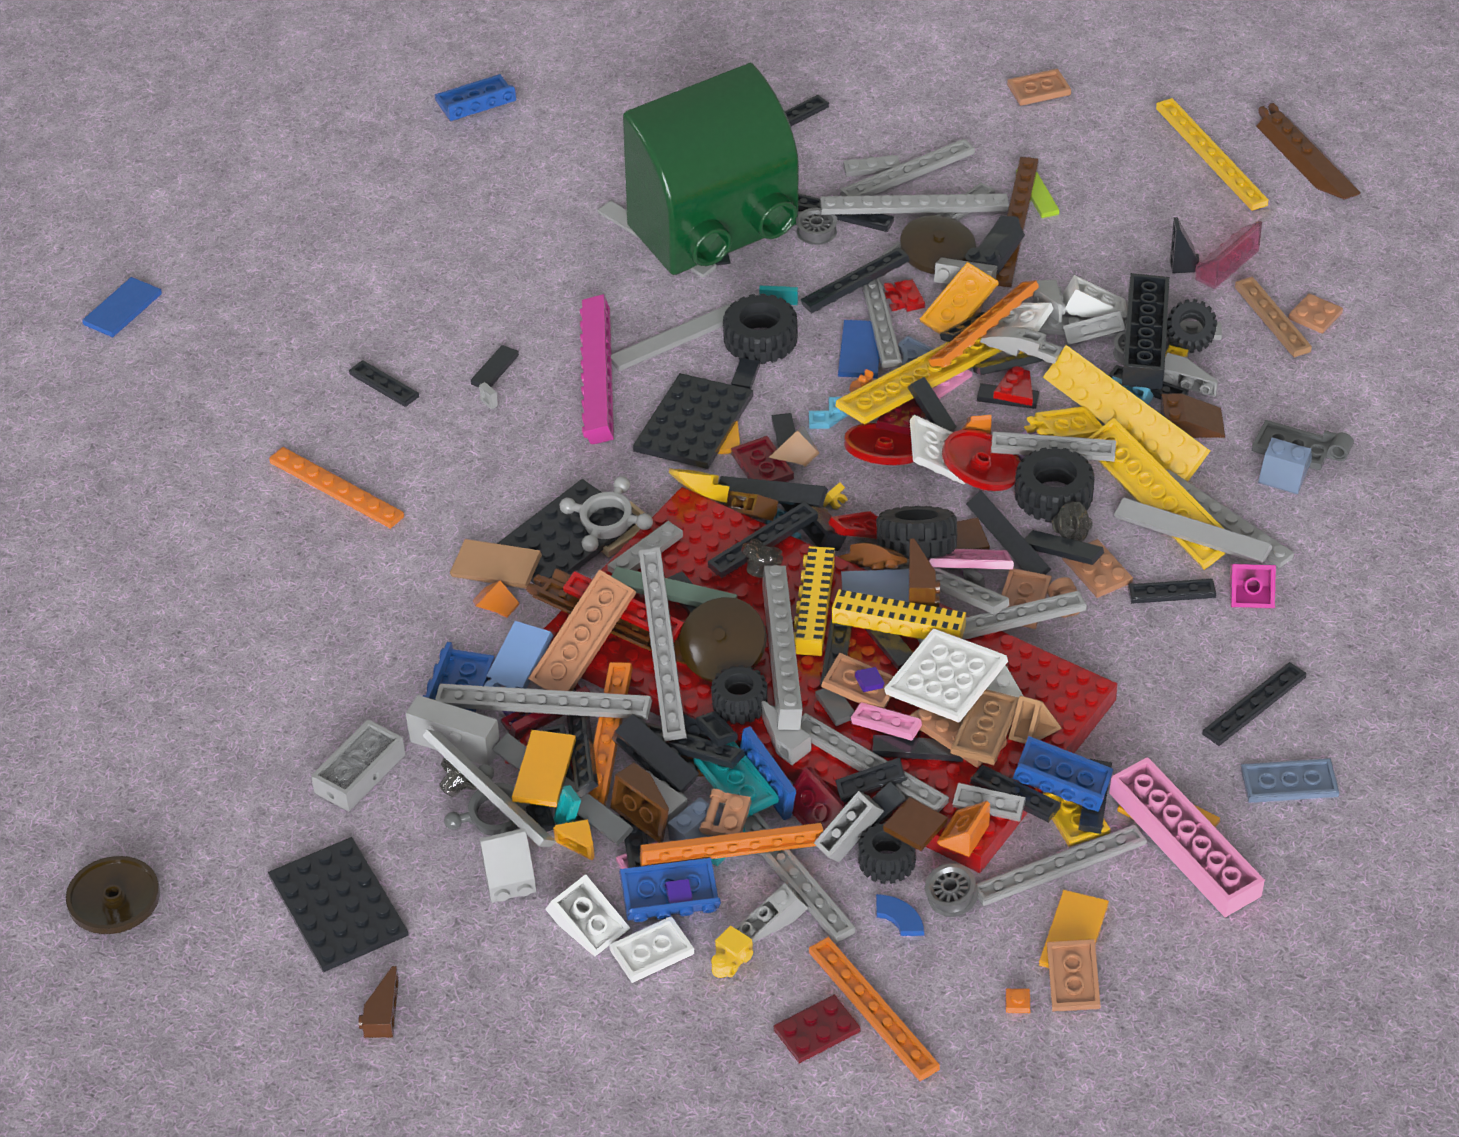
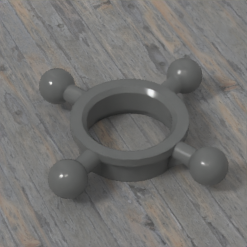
M488 764L480 765L478 768L492 780L494 777L493 767ZM495 783L512 799L514 786L506 783ZM479 789L470 798L468 812L463 814L450 812L444 818V824L450 830H456L462 823L469 822L475 824L479 831L490 836L514 831L518 828L512 820L502 824H489L481 820L478 816V809L481 804L489 799ZM515 802L524 811L529 805L528 803Z

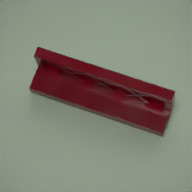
M577 683L574 688V692H590L586 685L581 688ZM514 712L502 718L501 723L508 733L518 740L529 730H537L564 715ZM513 719L518 720V721L512 723L511 725H510V723H509V722H511Z

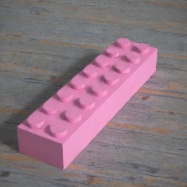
M1148 757L1112 776L1109 794L1224 917L1261 897L1265 879Z

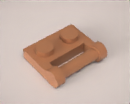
M712 789L710 805L705 821L701 823L700 832L712 836L743 832L752 802L751 797L724 793L719 789ZM719 803H726L719 826L713 825Z

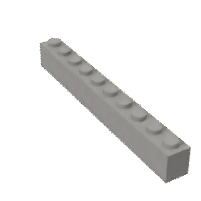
M764 566L762 587L778 730H800L802 702L786 566Z

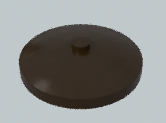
M937 215L923 216L908 223L901 233L899 243L900 249L908 254V263L916 269L930 274H935V265L940 258L967 261L965 258L966 253L969 249L976 247L975 238L965 225L952 218Z
M731 597L715 598L698 606L685 620L679 639L680 652L686 665L694 674L706 681L712 682L717 673H721L723 669H730V666L739 667V665H744L745 668L749 666L754 669L760 662L766 648V628L757 611L748 603Z
M111 856L88 864L72 878L66 891V905L72 920L84 930L97 934H116L138 926L153 913L160 898V886L153 869L145 862L128 856Z

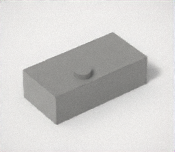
M417 695L406 712L409 739L412 743L436 750L423 738L426 730H434L442 733L472 762L490 765L497 755L492 749L500 741L497 719Z

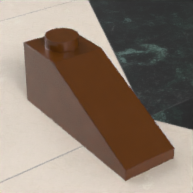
M729 491L727 503L723 502V505L748 517L773 521L777 514L779 501L758 494Z
M397 966L390 968L364 1004L363 1015H359L358 1020L359 1029H363L364 1038H393L399 985Z

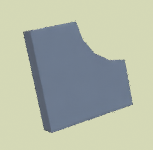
M906 336L898 343L899 352L903 357L902 366L933 350V348L910 336Z

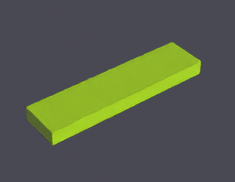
M1037 172L1031 196L1033 205L1041 218L1059 215L1058 206Z

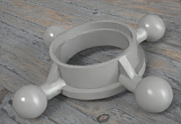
M624 476L617 477L614 481L615 489L613 492L595 494L588 498L583 505L577 504L572 498H564L560 502V510L563 513L571 514L574 511L580 513L581 522L590 534L582 540L584 550L588 552L595 551L599 545L598 538L611 539L620 536L632 524H637L642 530H648L653 525V519L647 513L640 514L639 516L632 515L630 501L621 495L630 488L628 478ZM615 507L624 511L623 517L615 524L609 526H598L589 520V517L595 511L602 508Z

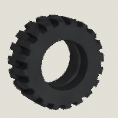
M751 294L749 297L739 298L738 301H734L726 309L723 316L725 347L735 358L739 357V360L741 358L754 361L760 360L761 364H766V362L771 361L773 363L777 362L779 358H785L787 353L790 354L797 344L798 324L796 311L784 299H778L775 295ZM754 328H768V329L755 330Z
M1045 447L1041 448L1040 451L1035 450L1029 456L1026 455L1016 468L1015 500L1018 502L1019 507L1024 509L1026 514L1029 516L1031 514L1034 515V518L1037 520L1041 518L1045 519V522L1057 520V523L1063 522L1064 519H1068V521L1073 520L1075 515L1079 517L1084 513V510H1088L1093 501L1095 479L1093 468L1086 458L1080 457L1079 453L1071 452L1067 448L1058 449V447H1052L1047 449ZM1054 481L1064 483L1066 486L1050 487L1042 483Z
M903 506L885 510L876 519L877 545L897 551L907 559H909L910 539H915L927 558L951 554L957 547V517L948 509L932 506Z

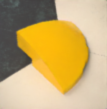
M669 469V474L688 489L712 500L727 503L729 486L718 484V475L695 470Z

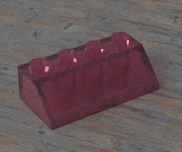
M1257 221L1233 233L1226 242L1220 244L1219 248L1211 252L1202 262H1199L1195 268V280L1216 289L1259 252L1262 222Z

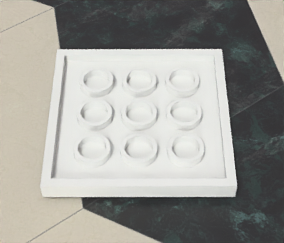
M933 628L884 688L885 693L948 719L960 722L1008 662L1007 655Z

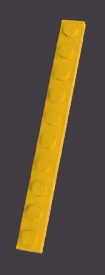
M1173 98L1156 103V109L1251 211L1268 206L1267 197Z

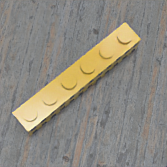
M809 546L808 555H804L803 568H806V570L801 572V583L804 584L799 586V598H801V601H797L796 613L799 616H795L794 629H797V632H793L796 654L822 656L835 565V548Z
M839 589L832 606V623L925 639L934 628L962 639L966 628V612Z

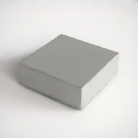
M485 382L480 384V400L489 408L494 409L498 406L497 392Z

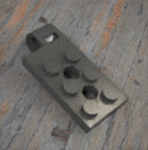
M1265 420L1252 445V451L1265 455L1271 438L1311 448L1312 461L1309 468L1320 471L1326 458L1336 461L1346 460L1353 447L1354 440L1349 434L1343 432L1336 434L1325 430L1323 436Z

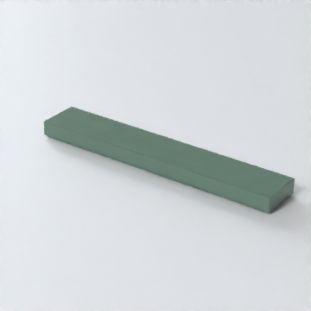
M621 567L615 568L611 577L634 589L636 593L644 594L642 572ZM665 578L667 599L669 601L698 607L715 598L731 597L737 599L736 594Z

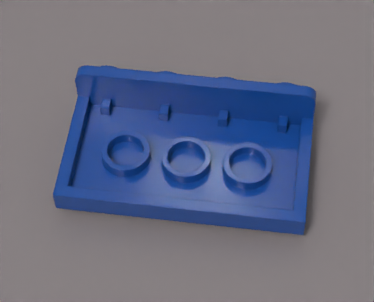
M501 74L435 94V101L447 118L453 121L516 101L515 87L508 85Z
M447 642L445 648H442L440 651L439 663H436L434 666L433 678L429 679L427 693L423 697L435 700L440 684L484 686L488 681L486 676L495 660V655L453 649L452 642ZM465 709V710L472 711V712H475V713H476V710H477V709Z
M1028 736L1012 779L1098 812L1114 769Z
M711 858L625 868L619 871L627 921L643 922L652 917L666 919L675 914L689 916L698 911L712 913L720 907L721 899L718 898ZM689 879L693 901L669 904L665 883Z

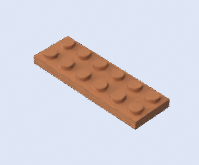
M599 570L528 679L544 690L573 691L631 602L636 591Z

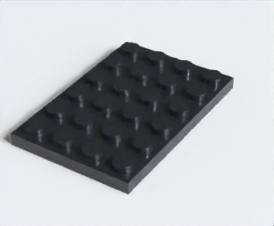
M679 373L633 444V452L709 469L735 422L739 420L751 401L753 390Z
M581 479L497 544L540 550L542 556L531 579V582L535 584L533 579L536 575L539 574L550 579L556 568L572 575L574 571L576 572L603 551L605 546L608 547L623 534L611 539L598 538V548L593 552L583 549L582 540L590 534L581 522L580 513L574 511L571 514H565L560 510V502L564 498H572L577 504L583 505L591 496L602 493L587 481ZM615 507L602 508L595 511L589 517V520L598 526H609L618 522L623 517L624 511ZM632 524L624 533H626L636 524Z
M352 837L268 872L271 882L322 972H326L409 936L406 926Z

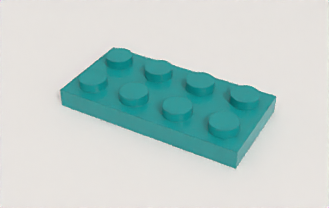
M735 741L726 744V745H729V746H733V747L739 748V746L735 743ZM746 755L733 769L694 758L695 765L714 789H719L724 793L751 797L752 802L747 817L779 802L778 795Z

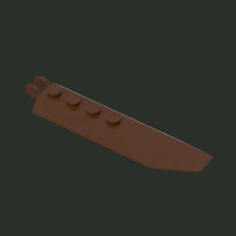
M1270 103L1268 109L1264 106L1259 107L1258 111L1262 120L1256 127L1316 189L1344 200L1361 194L1350 179L1286 114L1279 111L1275 103Z
M557 568L552 578L549 579L538 574L533 579L535 585L529 583L526 587L527 592L533 595V598L568 614H571L580 600L564 592L563 586L571 575ZM619 618L610 633L652 651L650 632ZM679 635L674 642L675 657L677 662L686 664L680 652Z

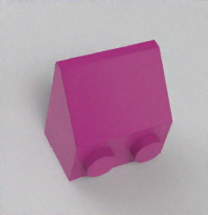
M1230 564L1231 607L1275 608L1276 565Z

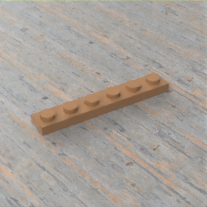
M1253 276L1235 282L1236 290L1293 358L1311 352L1312 346Z

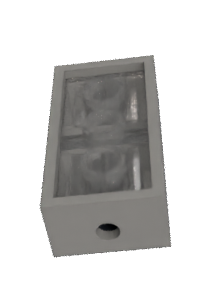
M367 720L311 775L314 793L350 812L405 756L403 737Z

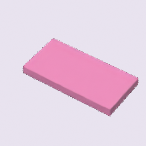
M955 549L951 554H946L942 557L927 558L932 567L1013 569L1014 563L1007 550Z

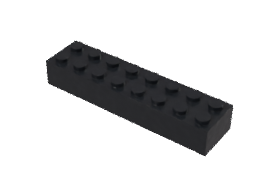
M1130 273L1121 385L1162 389L1165 370L1170 277Z

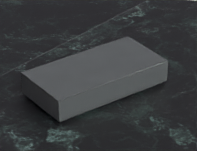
M825 688L815 692L817 700L835 726L851 721V716L855 711L845 697Z

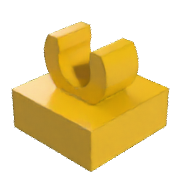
M841 482L826 494L823 503L824 507L831 502L832 508L837 510L841 507L837 500L842 504L848 500L844 494H840L845 489Z

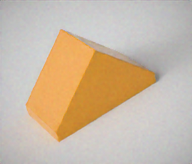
M588 820L559 824L553 828L554 838L557 843L590 860L595 858Z

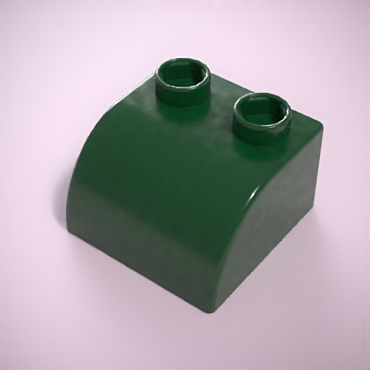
M747 63L627 110L623 114L627 224L670 274L677 275L697 265L705 267L714 265L730 252L764 238H779L796 225V218L798 217L799 160L794 135L779 99L766 78L753 63Z

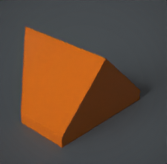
M991 415L968 417L967 423L961 430L972 429L991 434Z
M501 580L484 587L473 599L476 607L493 611L506 618L519 606L517 599Z

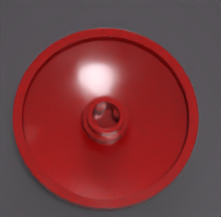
M877 423L859 424L851 427L845 433L844 447L851 455L858 459L880 465H905L913 463L910 435L876 428Z
M972 429L958 430L950 434L943 445L942 457L948 469L956 477L973 487L987 491H1003L1015 485V472L1021 461L1016 454L991 453L993 435Z

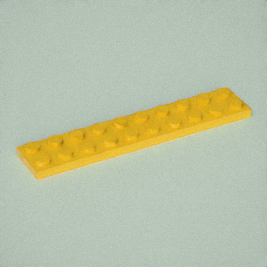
M979 337L975 340L974 345L963 350L962 355L951 360L950 365L943 368L940 366L931 367L929 359L949 343L946 342L836 400V407L859 422L866 424L913 399V395L907 388L913 382L925 377L933 388L1002 350L981 343L982 337Z
M1067 345L1060 352L1056 363L1052 364L1043 376L1044 379L1080 406H1086L1104 424L1115 418L1163 468L1171 470L1187 482L1210 452L1204 445Z
M1115 418L1088 437L1089 439L1116 440L1115 462L1097 461L1137 502L1223 528ZM1171 536L1203 570L1226 554Z

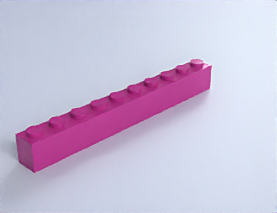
M604 294L583 299L582 308H580L582 318L580 327L583 332L580 334L583 344L580 347L583 360H581L583 369L581 379L584 386H581L584 397L581 400L584 413H582L584 423L582 432L584 438H588L591 445L614 440L610 307Z

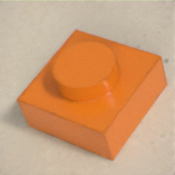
M1006 988V1013H1030V989Z

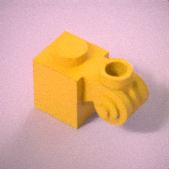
M730 925L715 940L716 954L711 958L712 974L718 978L734 976L738 967L743 962H748L753 955L752 939Z

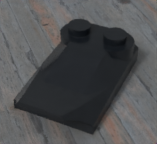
M1001 215L977 248L974 247L968 250L965 255L968 262L997 266L996 274H999L1025 236L1020 226L1019 218Z

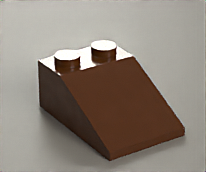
M1162 394L1161 415L1191 437H1225L1220 407L1184 394Z
M910 539L909 602L939 607L940 595L936 594H940V581L936 580V571L915 539Z
M632 763L615 774L610 808L658 843H662L664 841L669 807L651 774L636 763Z

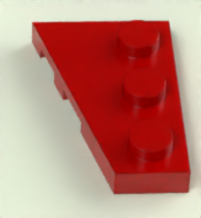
M1018 366L1009 369L994 390L993 398L1032 406L1033 396L1030 370H1024Z
M871 511L831 517L828 523L839 535L877 539L876 519L878 516Z

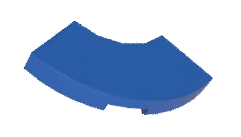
M876 894L877 918L887 919L894 923L899 929L900 936H924L923 922L913 907L898 898Z

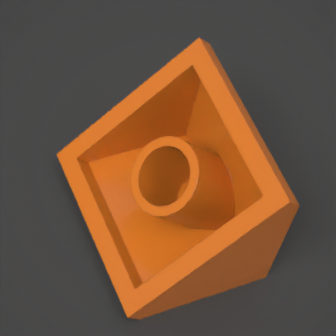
M985 801L957 810L937 843L940 846L969 857L989 826L990 803Z

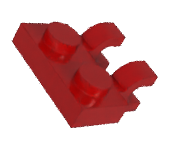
M913 279L894 282V285L892 283H884V288L888 291L884 292L885 298L891 299L892 303H894L889 304L891 311L905 308L906 312L925 308V301Z

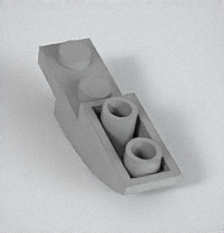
M1018 327L989 329L980 341L989 347L997 348L1010 355L1017 356L1022 351L1027 355H1033L1053 364L1056 363L1060 352L1063 350L1062 347L1046 342V334Z

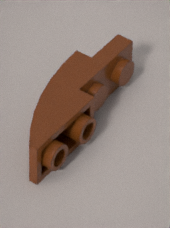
M869 543L850 545V553L837 556L859 567H870L871 570L898 568V565L907 563V558L897 551Z

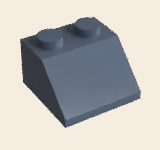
M1271 438L1264 456L1258 483L1298 494L1312 461V449Z
M699 797L669 821V840L678 841L711 837L712 835L700 832L701 823L705 821L710 804ZM718 811L713 822L715 826H719L721 820Z

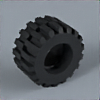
M1187 299L1184 301V304L1182 302L1177 303V306L1171 309L1167 319L1166 335L1167 337L1169 336V342L1171 344L1174 342L1175 347L1189 350V353H1194L1195 349L1200 352L1203 347L1206 349L1209 343H1212L1217 329L1215 312L1211 313L1212 308L1210 306L1205 307V302L1197 303L1198 299H1193V302ZM1185 319H1195L1201 323L1203 330L1196 334H1189L1183 331L1180 323Z
M739 665V667L730 666V669H723L721 673H717L712 681L713 710L726 722L731 721V724H736V722L745 724V722L751 723L754 722L755 718L759 719L761 717L762 701L768 703L767 681H765L764 675H760V671L753 670V667L749 666L745 668L744 665Z
M875 823L874 827L869 826L866 828V832H862L861 838H859V868L861 871H864V875L867 878L871 876V880L874 882L877 879L881 880L882 884H886V881H890V884L896 883V879L902 881L905 876L909 877L911 870L915 868L916 849L883 831L884 824ZM888 850V851H893V852H895V853H892V854H883V853H880V852H881V851Z

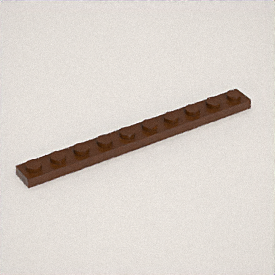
M1020 157L1007 216L1019 218L1023 231L1025 229L1039 158ZM1021 242L1000 273L996 274L998 286L1012 288Z

